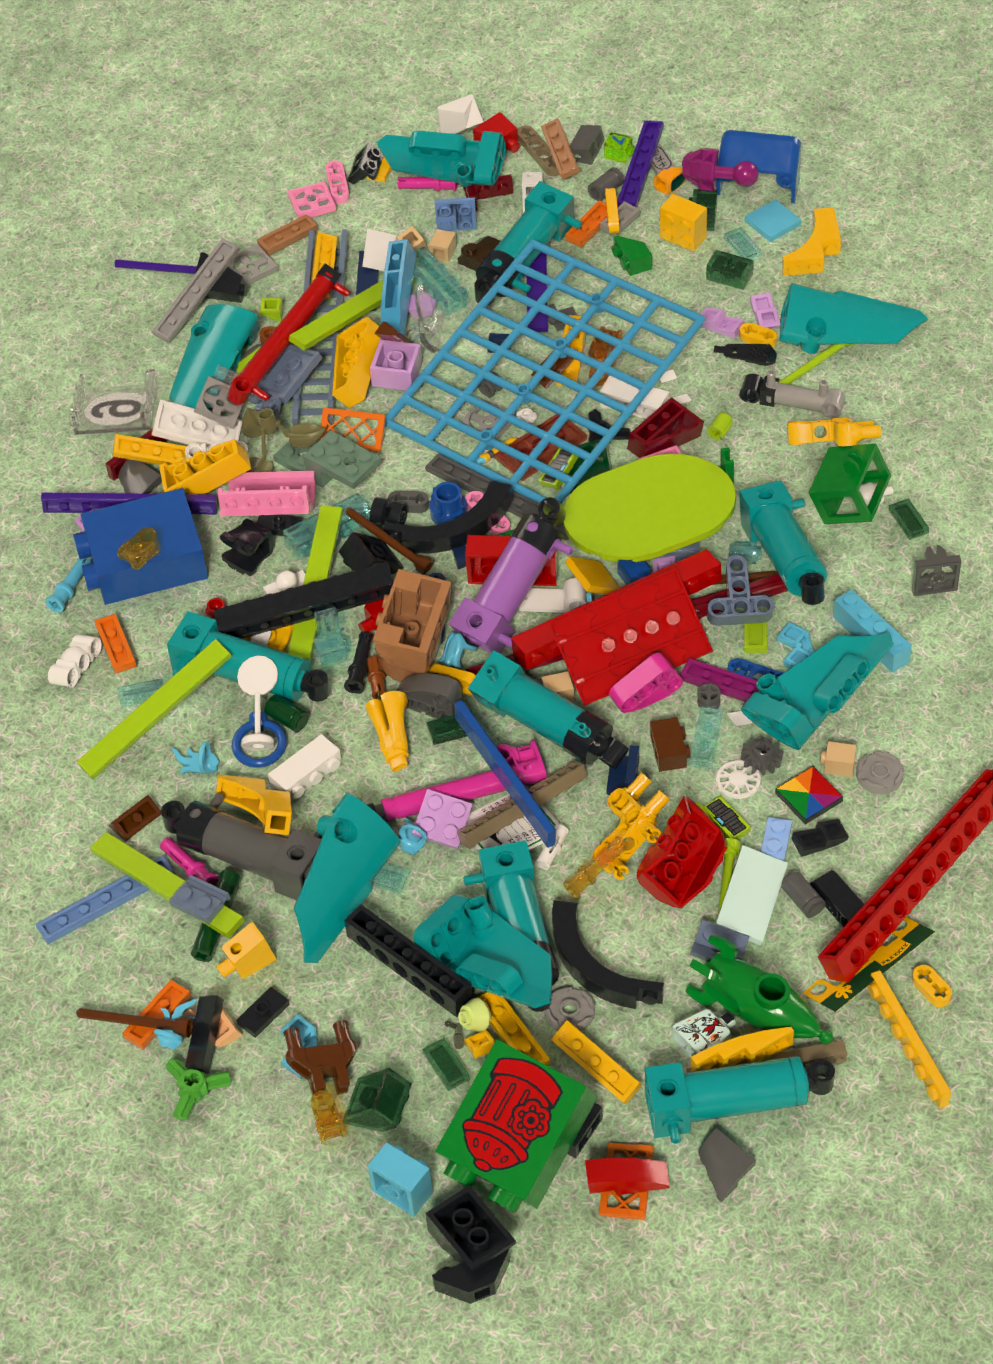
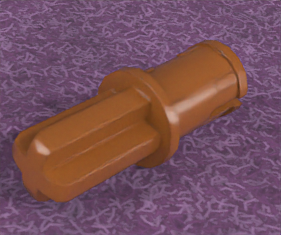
M372 655V657L367 659L369 671L367 679L371 683L372 697L378 699L377 693H379L380 698L382 694L386 693L384 684L386 677L385 673L382 672L379 657Z

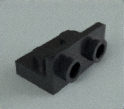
M367 143L356 154L347 181L355 184L359 179L363 180L365 176L374 180L377 177L383 158L382 152L370 143Z

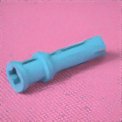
M78 558L63 582L55 586V592L45 602L49 609L58 613L64 610V604L73 597V589L84 575L82 565L91 563L89 558H87L84 564V559L80 560Z

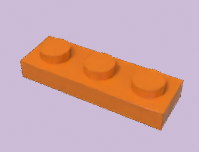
M598 201L579 220L582 222V226L579 229L572 227L565 234V240L582 248L600 230V223L607 217L606 203Z
M116 614L94 620L114 673L117 674L137 667Z
M170 980L138 1016L164 1019L165 1016L161 1008H165L170 1012L171 1018L176 1007L186 1003L190 999L191 993L186 988ZM129 1025L122 1034L124 1039L144 1050L155 1038L154 1030L158 1028Z

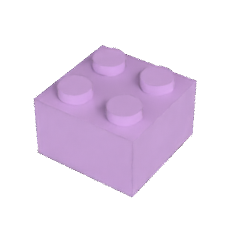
M380 339L370 367L372 387L406 391L418 377L422 365L421 344Z

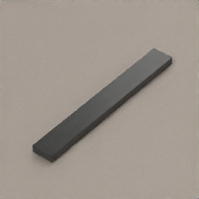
M437 454L425 466L427 472L447 482H456L461 489L467 492L480 491L485 494L490 481H493L440 454ZM513 491L514 498L507 511L520 518L525 513L537 517L539 514V503ZM551 510L548 515L553 514L555 511ZM563 523L554 527L563 535V539H569Z

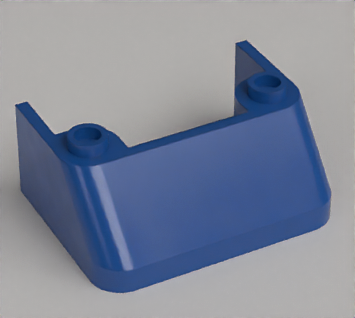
M736 130L725 131L721 139L718 166L735 167L742 161H750L756 165L759 173L775 174L776 182L779 186L791 188V203H795L800 182L801 141L794 136ZM717 178L716 195L721 194L723 182H730L734 179Z

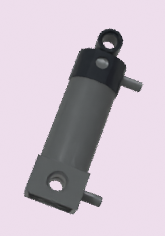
M216 793L209 805L195 800L185 809L181 802L174 800L162 806L161 815L164 827L169 833L176 834L179 845L272 880L276 893L297 901L323 837L318 832L311 836L293 829L289 837L265 833L263 827L218 809L224 800V795L221 793Z

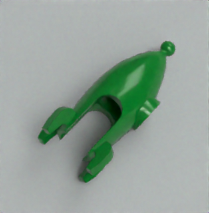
M712 934L707 942L719 949L720 952L716 953L710 961L707 960L704 965L695 959L692 960L690 967L706 976L707 980L701 986L704 991L690 984L685 992L701 1005L710 1006L717 1001L740 1019L761 1030L792 1027L794 1038L818 1037L820 1042L825 1045L833 1041L832 1032L820 1028L818 1019L800 994L789 986L786 979L778 974L768 973L750 963L737 959V948L731 941Z

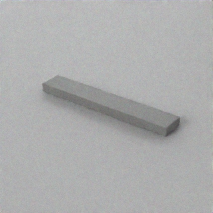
M224 238L219 241L152 332L155 336L168 343L173 341L240 251L237 245Z

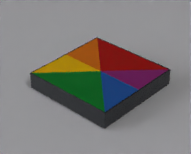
M814 766L775 790V794L805 825L843 802V796Z

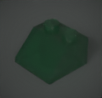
M390 1067L358 1078L342 1122L379 1132L397 1128L402 1119L401 1114L404 1105L409 1099L412 1083Z

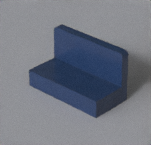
M630 745L629 755L623 758L617 769L609 768L607 795H610L618 788H628L637 778L639 746Z

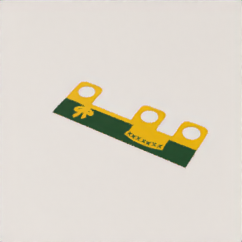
M906 917L903 921L907 922V926L902 930L891 933L898 938L888 946L882 945L848 983L841 982L839 985L834 986L823 979H819L803 993L836 1012L875 981L871 977V973L879 970L882 974L935 933V931ZM819 984L826 986L824 993L820 995L811 994V989Z

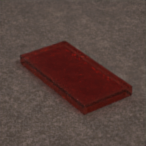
M560 415L552 416L537 427L548 432ZM567 420L555 435L575 446L587 440V434L570 420ZM528 432L508 446L529 455L541 438ZM549 443L537 460L548 465L559 447ZM501 451L494 454V458L513 474L523 463ZM530 467L520 480L524 481L539 470Z

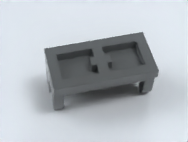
M601 125L580 126L570 145L573 154L581 156V158L575 157L576 162L593 164L605 141Z

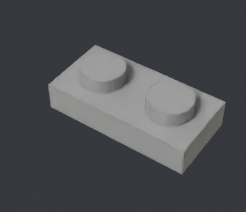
M625 201L617 207L619 233H612L611 235L618 236L640 216L639 208ZM606 217L600 223V229L609 233Z

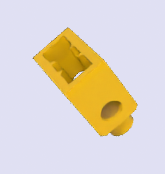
M251 922L223 945L222 950L227 959L215 967L223 978L236 970L240 977L244 979L277 959L266 939L255 924Z

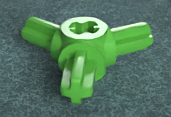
M171 1058L165 1066L166 1070L177 1080L176 1084L180 1088L178 1092L180 1099L173 1113L174 1117L180 1121L188 1119L194 1103H198L205 1095H208V1090L227 1087L232 1083L228 1071L205 1076L204 1072L187 1069L177 1058Z

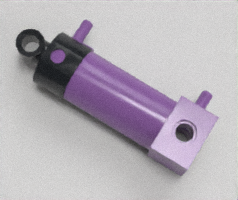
M545 498L540 502L537 517L528 513L523 515L510 536L511 539L474 600L472 601L465 597L449 622V625L457 633H461L465 640L489 653L495 650L501 654L506 646L512 648L511 637L515 630L509 624L556 549L567 555L573 553V547L561 542L563 535L554 528L562 524L566 517L564 508L555 498ZM552 509H556L553 514L548 515Z

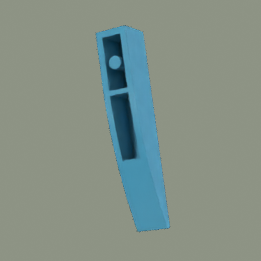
M408 239L389 241L381 302V324L383 321L387 322L403 335H405L416 253Z

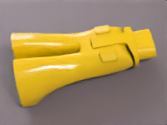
M400 691L386 692L381 695V700L372 699L365 705L366 712L377 732L380 750L385 757L386 763L390 764L392 772H397L407 767V758L409 757L404 725V711L408 704L407 695Z

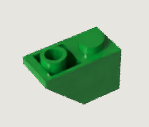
M621 236L613 237L614 246H612V253L615 258H619L622 269L626 270L630 276L652 269V254L644 242Z

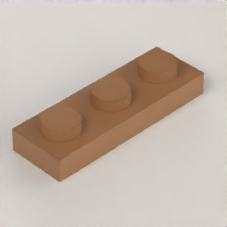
M306 214L258 238L257 244L269 256L309 235V230L318 231V226Z

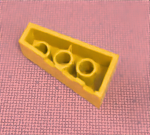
M365 317L338 334L336 338L332 395L348 408L360 404L365 399L371 379L370 367L381 339L375 335V331L379 326L369 317Z
M236 439L211 447L208 452L198 451L193 453V457L187 459L180 457L175 459L173 464L167 465V463H163L159 467L164 493L183 488L185 494H207L250 470L251 464L249 454Z

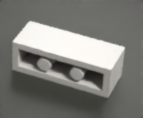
M609 375L600 393L628 406L640 389ZM653 387L632 415L647 419L669 400V392ZM600 403V406L606 407V408H609V409H612V408H610V407H608V406H606V405Z
M322 734L268 774L270 788L276 791L290 792L291 801L300 798L312 785H317L325 775L339 768L342 763L340 749Z

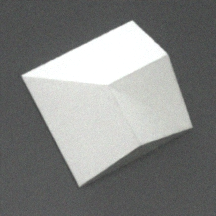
M472 94L437 107L440 133L460 134L474 129L483 123Z

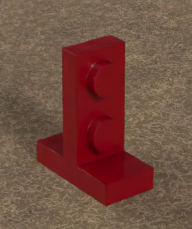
M511 174L498 177L493 186L472 184L471 186L463 187L466 198L475 197V209L477 211L478 199L513 194V179Z

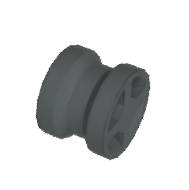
M485 379L478 386L480 392L488 398L493 397L496 391L503 389Z
M712 683L701 685L697 692L698 707L706 712L717 710L721 703L720 688Z

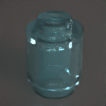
M736 541V543H730L729 558L733 555H740L746 559L747 564H757V560H761L762 546H757V542Z

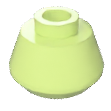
M472 998L461 1007L458 1019L465 1029L482 1032L488 1028L491 1022V1012L483 1000Z

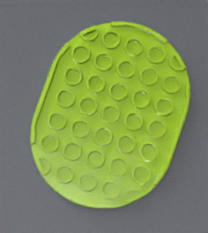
M684 454L649 456L594 476L579 485L570 494L564 505L566 517L563 521L564 529L570 541L589 555L592 553L601 556L603 560L619 562V560H632V562L646 561L699 542L722 529L723 524L731 518L735 509V488L730 477L720 467L705 459Z

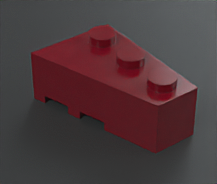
M671 397L630 433L627 449L638 458L676 445L681 446L701 436L704 421Z

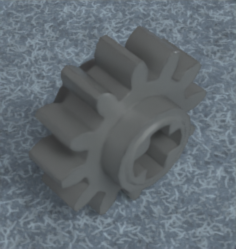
M759 736L758 741L750 738L749 744H743L740 759L744 761L745 768L752 767V773L760 770V773L764 775L766 770L774 773L775 767H781L783 751L779 750V743L772 744V738L766 741L763 740L762 736Z

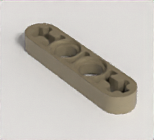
M531 126L519 127L517 129L518 141L548 176L560 175L549 146ZM533 144L539 145L538 147H531ZM542 155L549 156L547 158H540Z

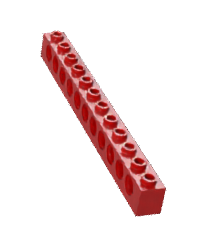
M986 769L817 956L830 980L848 983L853 979L860 968L868 962L875 951L883 945L884 941L897 929L898 925L912 912L921 899L926 896L929 890L953 866L960 855L967 850V847L993 820V770Z

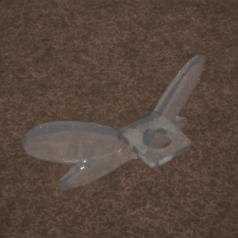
M419 285L415 290V304L419 319L405 329L404 336L408 338L409 332L415 329L409 340L413 342L419 337V341L425 349L436 353L444 344L434 334L443 325L445 313L441 308L433 310V303L428 289L423 285Z

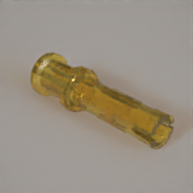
M617 836L587 866H580L578 873L572 879L563 882L565 889L574 898L579 899L581 892L586 887L596 883V876L628 849L626 842L617 848L623 840L621 837Z

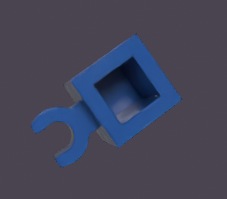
M619 560L617 562L618 575L626 585L650 575V567L645 561Z

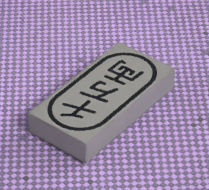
M658 144L651 164V168L656 175L663 169L668 170L671 167H676L661 144Z

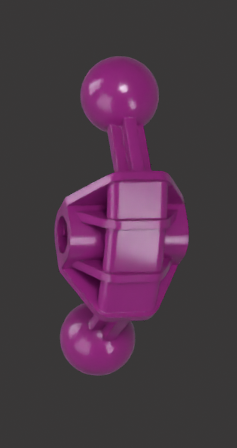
M700 148L697 151H691L682 160L683 176L700 190L715 191L717 178L734 179L739 186L749 187L756 183L759 176L758 168L750 161H742L735 167L718 166L719 149Z

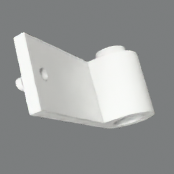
M576 577L565 581L563 589L531 588L519 607V611L566 613L587 603L586 590Z

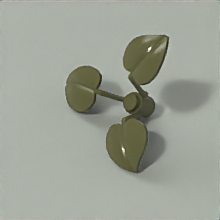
M247 408L242 419V432L249 438H256L261 435L262 456L261 459L250 457L251 469L245 473L272 472L273 463L265 460V434H273L277 427L285 437L289 438V444L295 448H307L315 444L324 434L325 428L319 425L303 423L292 426L289 430L290 433H288L281 425L280 420L276 421L272 409H262L257 412Z

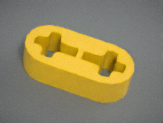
M745 323L740 326L739 337L742 341L750 344H770L772 347L776 346L777 333L774 330L753 323Z
M919 965L913 970L912 983L932 1005L945 1007L950 1003L952 989L933 968L928 965ZM921 974L923 977L928 975V981L925 978L919 979V975ZM936 991H937L939 994H941V993L944 992V993H945L944 998H943L942 996H937V997H936V996H935V995H936Z

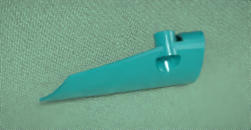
M413 131L411 137L385 135L376 142L393 171L456 182L463 187H468L472 184L493 186L502 170L506 153V145L502 133L483 131L481 141L466 140L464 136L459 134Z
M791 283L782 307L779 341L797 346L801 342V349L809 354L817 353L820 345L898 344L912 330L926 322L928 318L920 310L844 291L830 293Z
M227 304L206 306L198 323L191 328V336L169 395L173 403L195 409L208 376L225 384L229 383L240 361L241 350L244 344L252 345L259 332V320L255 313ZM212 387L206 393L218 396L220 390ZM204 402V403H205V406H206V407L208 408V410H209L210 407H211V404H209V403H207V402Z
M890 632L874 636L837 635L776 678L773 674L761 676L756 683L759 692H754L741 707L742 713L776 740L795 750H800L830 713H837L894 645Z
M345 794L332 810V816L323 815L319 818L317 832L323 837L293 908L302 936L305 963H318L344 929V920L370 894L373 889V879L401 842L392 828L374 810L351 794Z
M455 894L415 930V944L469 982L472 987L532 1008H538L551 1003V955L492 911L485 897L468 898Z

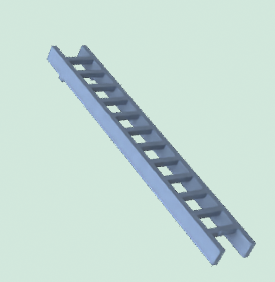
M342 229L341 248L336 249L335 256H340L339 263H334V270H339V273L342 274L338 283L344 287L348 251L347 229ZM309 230L304 292L311 284L315 248L314 230ZM333 291L330 298H336V305H320L314 313L333 310L343 304L344 295ZM308 320L304 326L313 322L314 320ZM341 329L322 340L333 341L332 348L309 349L319 352L321 356H332L331 363H318L313 370H331L330 378H308L294 393L293 426L299 424L300 416L322 415L323 408L301 409V401L328 400V408L335 409L336 398L332 395L336 338L341 333ZM329 385V393L302 394V387ZM329 414V423L331 425L334 424V415Z

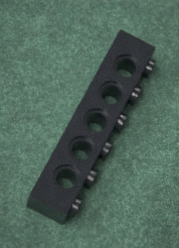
M362 904L344 920L348 938L455 1017H458L461 1007L473 998L472 985Z

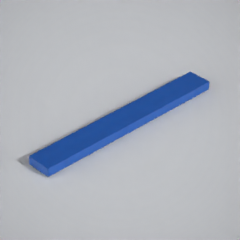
M461 700L454 703L456 721L546 847L554 846L556 843V829L464 701Z

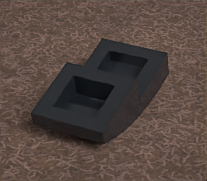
M839 819L818 822L815 829L794 832L791 837L801 857L835 847L849 838Z

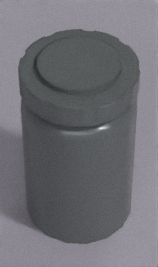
M615 167L609 169L588 186L589 195L596 201L603 200L605 198V189H617L624 183L625 179L622 172Z
M793 872L781 884V888L807 918L814 917L824 909L826 905L825 900L800 872Z

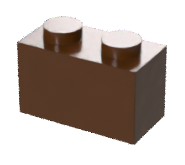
M678 717L650 721V738L659 772L687 768V759L691 758L690 748L688 744L684 745L683 740H686L684 726L679 725Z

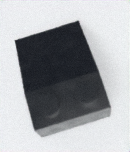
M470 1185L425 1213L428 1232L443 1250L471 1272L516 1244L513 1236Z

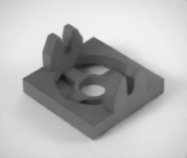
M937 545V555H935L931 547H927L925 559L917 560L914 563L913 596L957 591L961 568L960 555L947 556L945 549L940 545ZM949 566L953 572L945 573L942 571V567ZM934 568V571L931 572L929 575L928 573H924V575L921 576V574L926 569Z

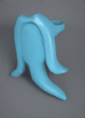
M452 631L447 638L443 655L438 662L444 663V666L462 668L460 658L463 649L477 651L478 647L467 644L461 633Z
M209 742L201 744L199 753L192 752L189 747L187 749L189 757L181 756L178 750L172 748L177 761L182 766H185L180 771L181 775L188 772L201 774L217 772L216 767L219 765V761L211 752Z
M405 818L406 824L401 826L399 830L402 852L415 855L425 845L427 835L421 828L413 825L410 819ZM413 830L418 831L422 838L413 836Z
M197 999L177 1006L171 1018L170 1012L165 1008H161L165 1016L164 1019L175 1020L180 1018L186 1009L197 1002ZM154 1030V1034L157 1035L162 1047H169L175 1050L183 1042L184 1037L173 1033V1030Z

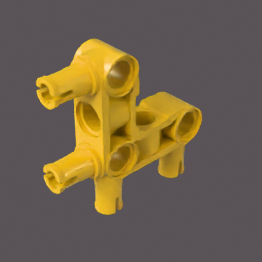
M848 417L828 420L787 422L789 445L835 441V444L838 446H853L861 442V439L881 438L880 425H874V421L855 422ZM817 426L824 427L825 430L822 436L817 437L814 435V430Z
M642 772L628 788H618L608 797V806L613 813L621 818V821L615 830L596 847L592 854V859L606 872L613 874L618 880L625 878L622 874L623 872L628 875L629 869L624 864L647 839L650 843H656L657 839L655 836L659 838L662 835L661 831L656 828V815L670 801L661 790H658L645 806L639 802V796L652 783Z

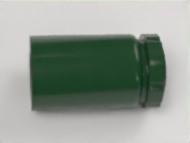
M277 694L271 696L264 707V712L268 716L295 733L300 732L309 720L307 712Z

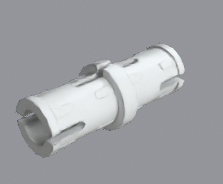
M560 824L555 826L556 843L553 847L547 848L543 843V850L535 861V865L538 868L548 870L556 854L559 855L561 852V845L569 833L565 826Z

